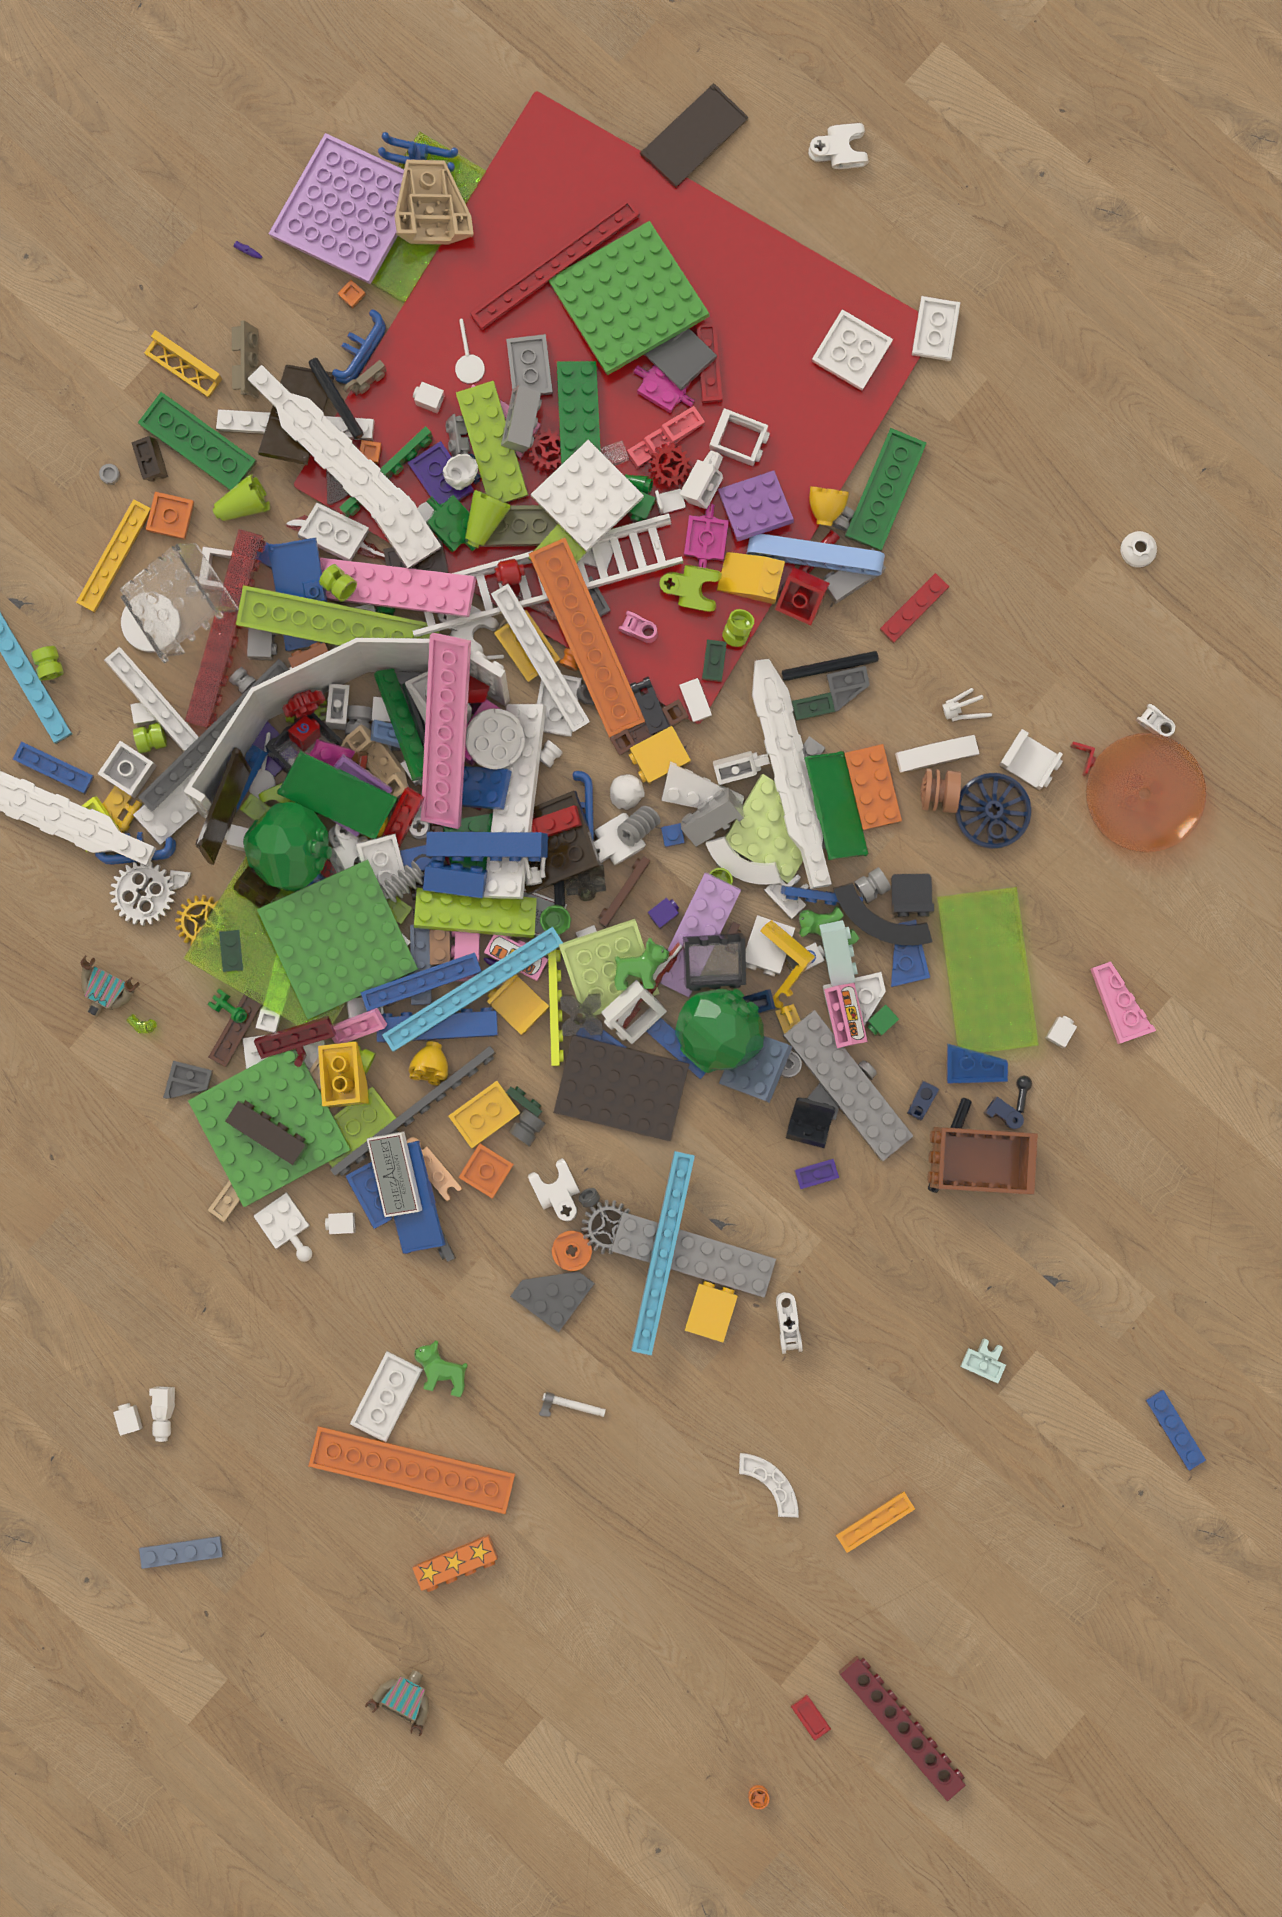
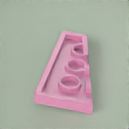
M1111 962L1090 969L1118 1044L1156 1031L1154 1026L1147 1020L1144 1011L1136 1003L1133 994L1124 985L1125 982Z

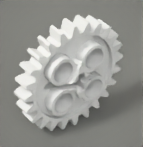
M133 862V868L125 865L127 871L119 870L122 876H114L118 882L117 884H111L112 887L116 888L115 891L110 892L111 895L116 897L111 902L118 904L114 907V910H121L119 916L123 917L126 915L125 921L127 922L133 918L134 925L139 920L142 926H145L146 920L150 925H153L154 918L160 922L159 915L161 914L166 917L167 915L164 910H172L168 904L175 903L170 898V896L176 894V892L170 890L175 884L168 883L172 877H165L167 871L165 869L160 871V865H156L153 868L152 862H150L149 866L142 863L138 866L136 862ZM138 875H143V883L136 885L135 878ZM153 878L152 882L148 885L149 879ZM159 884L161 891L159 894L154 895L152 888L154 885ZM140 890H142V891L145 890V892L147 893V895H146V896H141V894H139V891H140ZM128 892H133V900L126 902L125 895ZM138 902L137 908L134 909L133 906ZM145 902H150L151 909L143 912L142 905Z

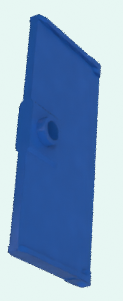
M316 538L268 545L276 592L327 602L326 589L319 584L322 569ZM283 635L285 650L288 652L317 643L316 641Z
M420 1141L409 1142L407 1145L422 1211L394 1216L403 1254L446 1245Z

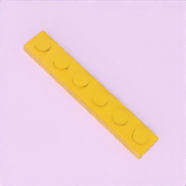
M133 499L77 599V604L94 613L96 612L149 517L151 508Z

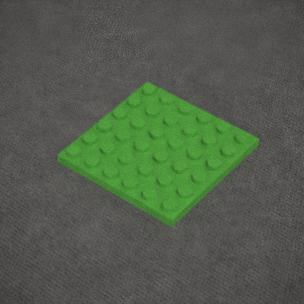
M650 221L568 267L549 280L552 289L607 375L710 317L706 307Z
M368 859L257 909L307 1019L361 996L360 992L389 983L418 969Z
M296 1049L270 1056L188 1100L243 1207L258 1201L351 1150L329 1107L322 1106L321 1091L305 1061L300 1067L295 1066L294 1061L298 1056ZM245 1100L255 1105L254 1110L257 1112H266L272 1116L271 1121L278 1124V1122H281L289 1127L288 1132L295 1135V1133H298L306 1138L305 1143L308 1144V1147L296 1165H291L225 1122L238 1101L243 1103Z

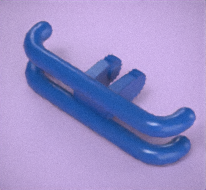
M387 132L382 133L383 141L392 146L408 149L409 157L390 153L383 147L378 149V153L382 158L405 164L406 160H427L428 154L446 158H454L458 155V149L455 147L447 150L427 144L391 137ZM449 162L447 164L450 172H453L455 165Z
M374 309L370 310L369 315L372 317L375 325L366 340L351 332L347 336L351 341L359 344L361 348H354L347 343L341 345L345 351L355 357L345 371L338 369L332 371V375L339 383L347 384L359 376L384 336L386 324L381 314Z
M574 771L573 779L583 782L585 786V802L580 803L582 809H585L584 815L592 839H594L592 779L583 771Z
M137 832V840L144 842L143 832ZM167 837L165 847L161 850H155L151 861L163 860L172 856L176 850V841L172 837ZM105 852L95 853V856L105 864L114 865L137 862L121 854L106 855Z

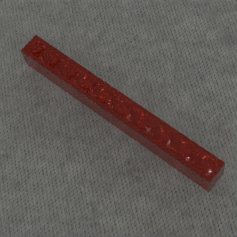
M238 529L185 722L209 728L217 720L216 708L221 705L223 699L221 690L222 687L227 685V669L231 668L234 657L231 656L233 648L236 649L238 646V630L243 628L236 625L243 585L254 587L255 585L253 577L254 573L258 572L261 561L258 560L260 552H264L266 541H264V536Z

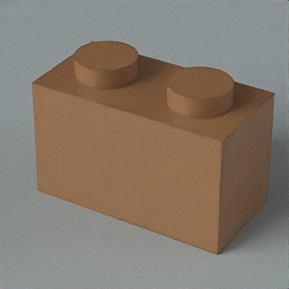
M429 929L430 965L433 967L452 961L451 931Z

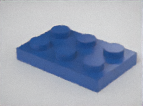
M464 766L462 807L504 810L512 771L509 769Z

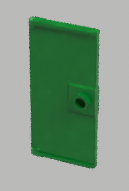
M302 751L298 753L285 780L277 790L278 795L309 808L371 839L377 838L379 830L397 800L396 796Z
M844 751L804 757L828 860L867 856L869 853Z

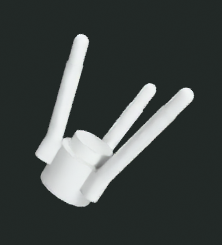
M973 688L946 701V704L942 705L946 719H952L953 722L962 719L991 717L992 713L958 715L962 713L960 707L983 699V695L961 703L956 702L973 692Z
M523 858L526 869V885L542 883L541 878L546 877V858H541L540 871H538V867L530 868L528 859Z

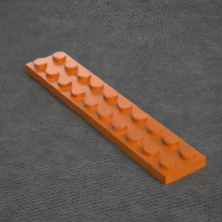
M564 537L528 553L608 736H614L625 729L645 722L566 538Z
M318 1426L308 1465L309 1467L506 1514L515 1473Z

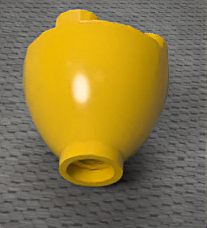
M810 486V506L817 519V524L832 526L833 521L845 509L849 492Z
M426 1042V1046L415 1054L408 1070L410 1079L417 1081L425 1080L434 1086H439L442 1081L447 1079L448 1063L445 1054L441 1050L442 1045L440 1043Z

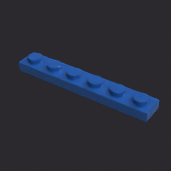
M472 953L360 993L368 1012L482 971L476 953Z

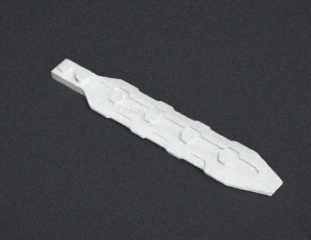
M262 365L248 378V381L277 409L281 427L315 457L314 460L323 469H327L343 485V489L352 498L355 497L371 513L374 519L375 516L407 496L380 472L381 469L372 460H368L352 444V440L343 431L340 432L309 398L290 393Z
M769 659L756 660L754 662L752 698L763 729L764 744L767 754L770 756L775 775L774 782L781 798L788 836L801 851L810 889L827 887L831 885V880L822 849L823 834L815 810L814 796L802 750L804 747L793 716L794 709L789 690Z
M0 771V811L4 812L5 815L32 824L50 835H57L71 841L76 846L89 852L114 851L149 866L156 848L121 833L109 816L93 809L89 810L71 802L66 797L52 794L36 787L35 784L27 780H20Z

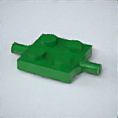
M454 495L450 496L442 504H439L431 496L426 501L434 509L431 517L426 521L431 531L451 552L455 551L463 543L471 551H474L477 547L468 544V539L465 538L469 511Z

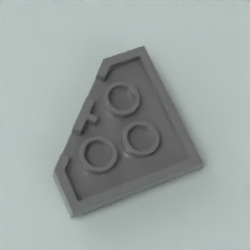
M579 1271L524 1279L510 1297L559 1332L595 1283Z

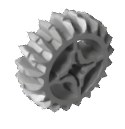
M605 1200L604 1207H602L600 1202H597L599 1209L596 1210L591 1206L590 1209L593 1211V1214L585 1213L586 1216L590 1217L589 1221L582 1220V1223L588 1224V1227L581 1228L582 1231L588 1230V1234L584 1235L583 1238H591V1241L587 1244L590 1246L594 1242L596 1244L593 1249L594 1251L599 1246L602 1247L601 1254L605 1253V1248H609V1254L613 1253L610 1250L618 1224L612 1228L613 1237L607 1231L599 1232V1230L605 1226L604 1217L610 1223H619L620 1219L611 1221L605 1210H613L620 1215L623 1211L621 1209L624 1204L621 1203L619 1208H616L615 1200H613L612 1206H608L609 1202ZM629 1208L626 1209L624 1212L629 1213ZM600 1213L602 1225L592 1231L593 1219ZM605 1233L610 1237L612 1244L601 1243L595 1236Z

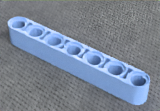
M766 534L750 537L746 553L747 555L769 557L785 561L786 563L873 576L882 574L885 554L879 551Z

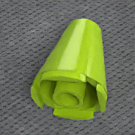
M251 474L214 503L213 513L217 519L226 521L267 512L270 510V502L265 501L264 496L267 494L257 477L253 478V474Z
M475 490L465 536L468 539V544L479 548V545L484 546L509 512L511 505Z

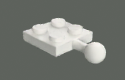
M285 1193L254 1215V1218L276 1249L290 1240L297 1250L296 1256L298 1260L307 1262L311 1259L312 1250L308 1246H303L297 1237L299 1233L310 1225L288 1193Z

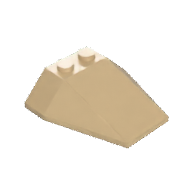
M406 160L394 215L397 235L410 244H451L472 237L474 233L471 215L446 162L442 160Z
M362 724L346 736L341 746L353 749L355 753L366 751L368 753V761L365 770L392 788L390 794L398 798L404 789L408 787L404 768L386 744L371 741V730Z

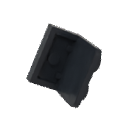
M894 874L891 877L892 914H897V917H909V914H917V917H929V914L934 912L932 877L930 874Z
M796 1098L789 1120L786 1139L825 1148L836 1108L827 1103L812 1101L808 1098Z

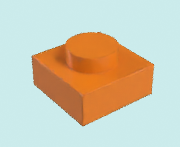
M352 280L337 293L352 309L366 295Z
M361 440L360 452L368 460L379 464L382 444Z

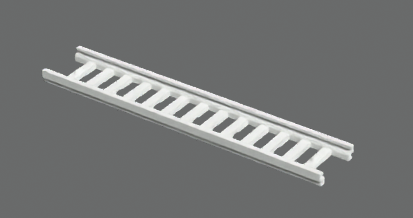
M669 514L609 530L592 546L600 579L589 582L583 559L577 563L587 588L592 589L682 564V556L665 560L656 528L671 524ZM645 531L649 532L658 562L646 566L637 535ZM627 536L630 537L638 564V569L627 571L618 541L619 538ZM608 541L611 543L619 574L609 577L599 544ZM531 552L451 573L474 576L477 579L486 611L474 614L471 605L469 617L455 619L454 615L445 614L447 622L435 624L433 613L424 612L428 627L414 630V638L501 614L502 612L499 607L493 609L484 576L495 573L494 568L497 567L500 561L516 559L518 564L532 563L528 559V553ZM521 576L522 580L519 585L524 600L519 601L522 608L548 601L541 582L540 586L543 595L532 598L526 576Z

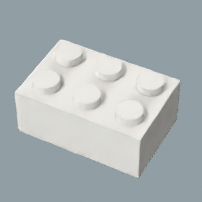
M406 496L375 516L376 523L407 569L412 568L441 549L440 543L409 496Z

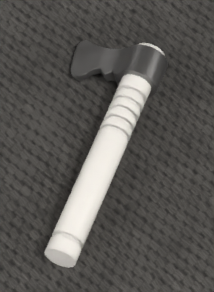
M546 1392L543 1395L542 1401L544 1402L539 1415L549 1417L551 1415L549 1408H551L552 1403L604 1417L606 1409L554 1396L553 1393Z

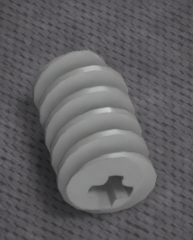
M640 807L618 826L617 834L619 839L628 846H634V843H638L650 830H653L655 826L660 824L661 820L658 813L651 807Z
M414 861L411 862L412 868L406 865L404 866L405 872L402 870L397 871L399 877L392 874V882L386 878L384 880L385 886L380 883L387 896L395 903L397 902L396 895L403 898L402 891L409 894L410 886L417 889L416 882L423 885L422 878L424 874Z

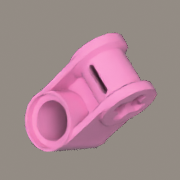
M626 612L627 616L623 625L619 626V631L646 643H652L657 639V627L654 623L633 612ZM651 628L654 630V633L651 636H645L643 631Z

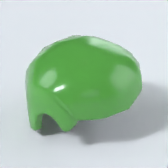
M551 905L541 913L540 924L544 931L553 927L556 933L560 935L570 928L571 917L563 906Z

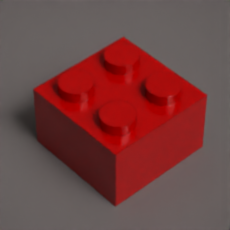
M794 567L786 580L775 610L808 625H812L830 583Z

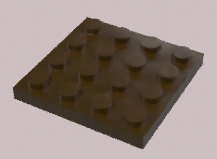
M573 790L534 807L533 819L575 805L578 808L582 825L548 836V851L545 860L546 877L541 878L542 883L527 886L525 881L527 894H532L601 866L577 791ZM528 861L530 868L538 867V871H540L541 862Z

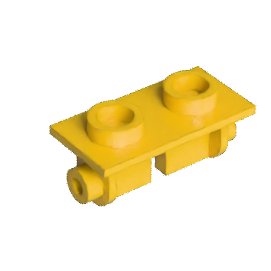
M794 1004L775 1011L784 1034L800 1021Z

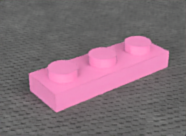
M378 1008L333 1024L336 1035L332 1037V1040L335 1044L347 1043L382 1030L387 1026V1023Z

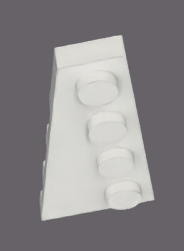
M670 761L662 801L698 808L703 802L712 800L719 790L724 791L727 788L722 785L719 786L705 777L702 778ZM731 790L743 804L744 796Z

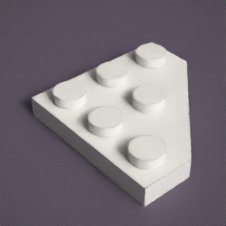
M881 972L857 977L855 982H853L855 983L864 1025L886 992ZM827 984V985H823V986H822V987H823L824 996H825V991H824V989H827V988L832 987L831 984Z

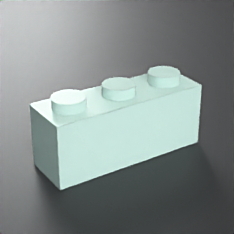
M843 920L819 925L831 986L855 982L854 975L858 974L856 963L851 961L854 951L852 944L848 945V939H851L849 927H845Z

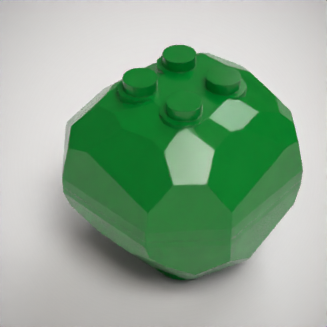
M294 802L277 803L272 806L260 819L254 821L243 839L249 867L254 868L256 874L267 885L285 891L296 892L305 888L321 873L326 860L332 856V848L328 846V831L313 810Z
M716 989L697 993L686 1001L679 1013L675 1034L681 1044L680 1050L698 1068L706 1073L716 1070H730L742 1066L755 1057L763 1048L764 1024L758 1014L759 1008L753 1002L748 1003L743 999L744 994L738 989Z

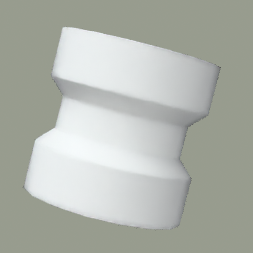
M548 740L541 750L540 761L550 768L554 764V760L559 758L563 752Z

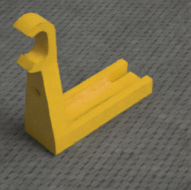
M771 920L763 926L760 932L799 964L795 966L773 996L774 1005L777 1008H782L784 1004L779 1000V996L781 993H785L787 997L793 995L790 988L814 960L815 956Z

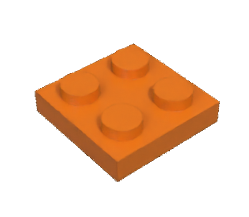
M155 492L146 531L185 540L194 500Z
M479 1143L458 1178L493 1199L514 1164Z

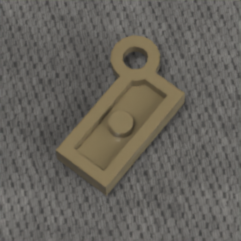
M381 360L377 361L357 379L348 382L343 390L346 393L353 391L356 396L359 393H365L370 388L371 383L375 380L379 381L385 376L387 371L385 365Z

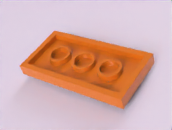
M881 744L844 753L863 831L901 822L902 819L884 745Z

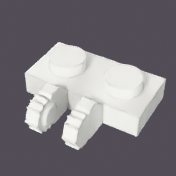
M796 875L788 884L782 880L781 883L770 884L764 890L791 920L806 904L799 897L798 900L786 899V895L781 894V886L792 887L800 880L801 877L799 875ZM806 883L800 888L808 889L810 886Z

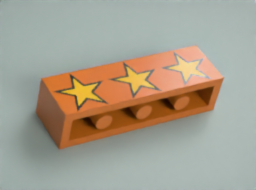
M486 1535L416 1564L412 1569L421 1591L427 1589V1592L439 1588L438 1584L444 1581L446 1584L458 1580L457 1576L461 1574L468 1576L477 1572L476 1568L483 1566L485 1569L494 1565L498 1555L490 1536Z

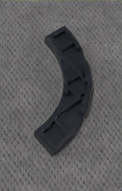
M853 883L833 888L836 898L847 916L855 925L872 937L897 945L913 946L933 942L927 922L912 925L889 922L874 914L865 906L859 898Z

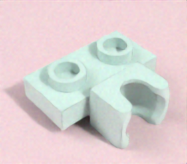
M983 1338L978 1352L970 1348L967 1349L960 1367L999 1383L1006 1367L1005 1364L997 1361L1003 1347L997 1345L990 1352L987 1349L989 1341Z

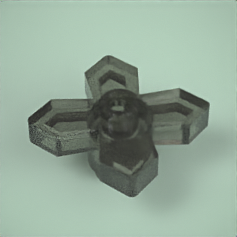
M603 864L565 880L566 895H577L582 901H590L595 898L596 892L606 891Z
M588 994L582 1004L574 995L561 996V1009L570 1015L562 1023L563 1036L575 1035L580 1028H585L590 1035H601L603 1033V1021L593 1015L601 1007V994Z

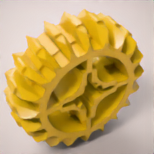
M202 895L201 901L198 896H194V903L191 899H187L189 906L181 904V907L185 910L184 912L177 911V914L182 917L175 919V922L181 923V925L176 926V930H183L179 933V937L186 936L184 942L187 944L191 941L190 946L193 948L197 942L199 949L203 948L204 943L207 948H211V941L214 945H218L216 938L220 939L219 932L228 931L223 926L230 925L229 922L224 921V919L229 918V914H222L226 907L219 908L221 902L218 900L214 903V897H210L207 902L206 895ZM205 906V909H202L199 915L190 914L195 908ZM211 908L217 914L218 924L210 921ZM202 917H205L204 920L207 921V923H209L211 926L207 924L204 926L202 924V927H200L201 924L198 923V921L194 920V918L199 920L200 918L202 919ZM187 919L195 924L194 935H191L188 930ZM206 929L215 930L210 936L199 938Z

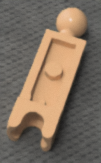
M415 1137L407 1139V1143L419 1141ZM425 1147L422 1150L429 1181L448 1202L451 1199L448 1194L449 1187H454L457 1191H461L463 1188L428 1147Z

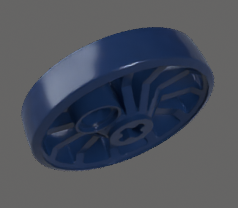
M1000 773L982 774L970 780L961 790L958 810L955 813L956 822L961 833L973 844L987 849L1003 848L1016 842L1025 833L1031 819V802L1023 786L1015 779ZM984 780H993L991 798L982 783ZM998 780L1008 783L1009 786L997 801ZM977 784L985 801L976 797L968 789ZM1012 788H1015L1020 794V797L1001 804ZM963 796H967L981 807L962 806ZM1023 801L1025 812L1010 811L1005 808ZM992 806L998 810L995 815L989 812ZM960 811L982 814L962 822ZM1006 816L1024 817L1022 827L1017 826ZM985 818L973 836L966 830L965 826ZM989 821L987 828L988 840L986 843L978 840L977 836ZM1006 825L1017 832L1012 839H1009L1006 835ZM992 826H999L1001 828V835H994L991 831ZM1002 838L1004 841L1002 843L993 844V840H999Z

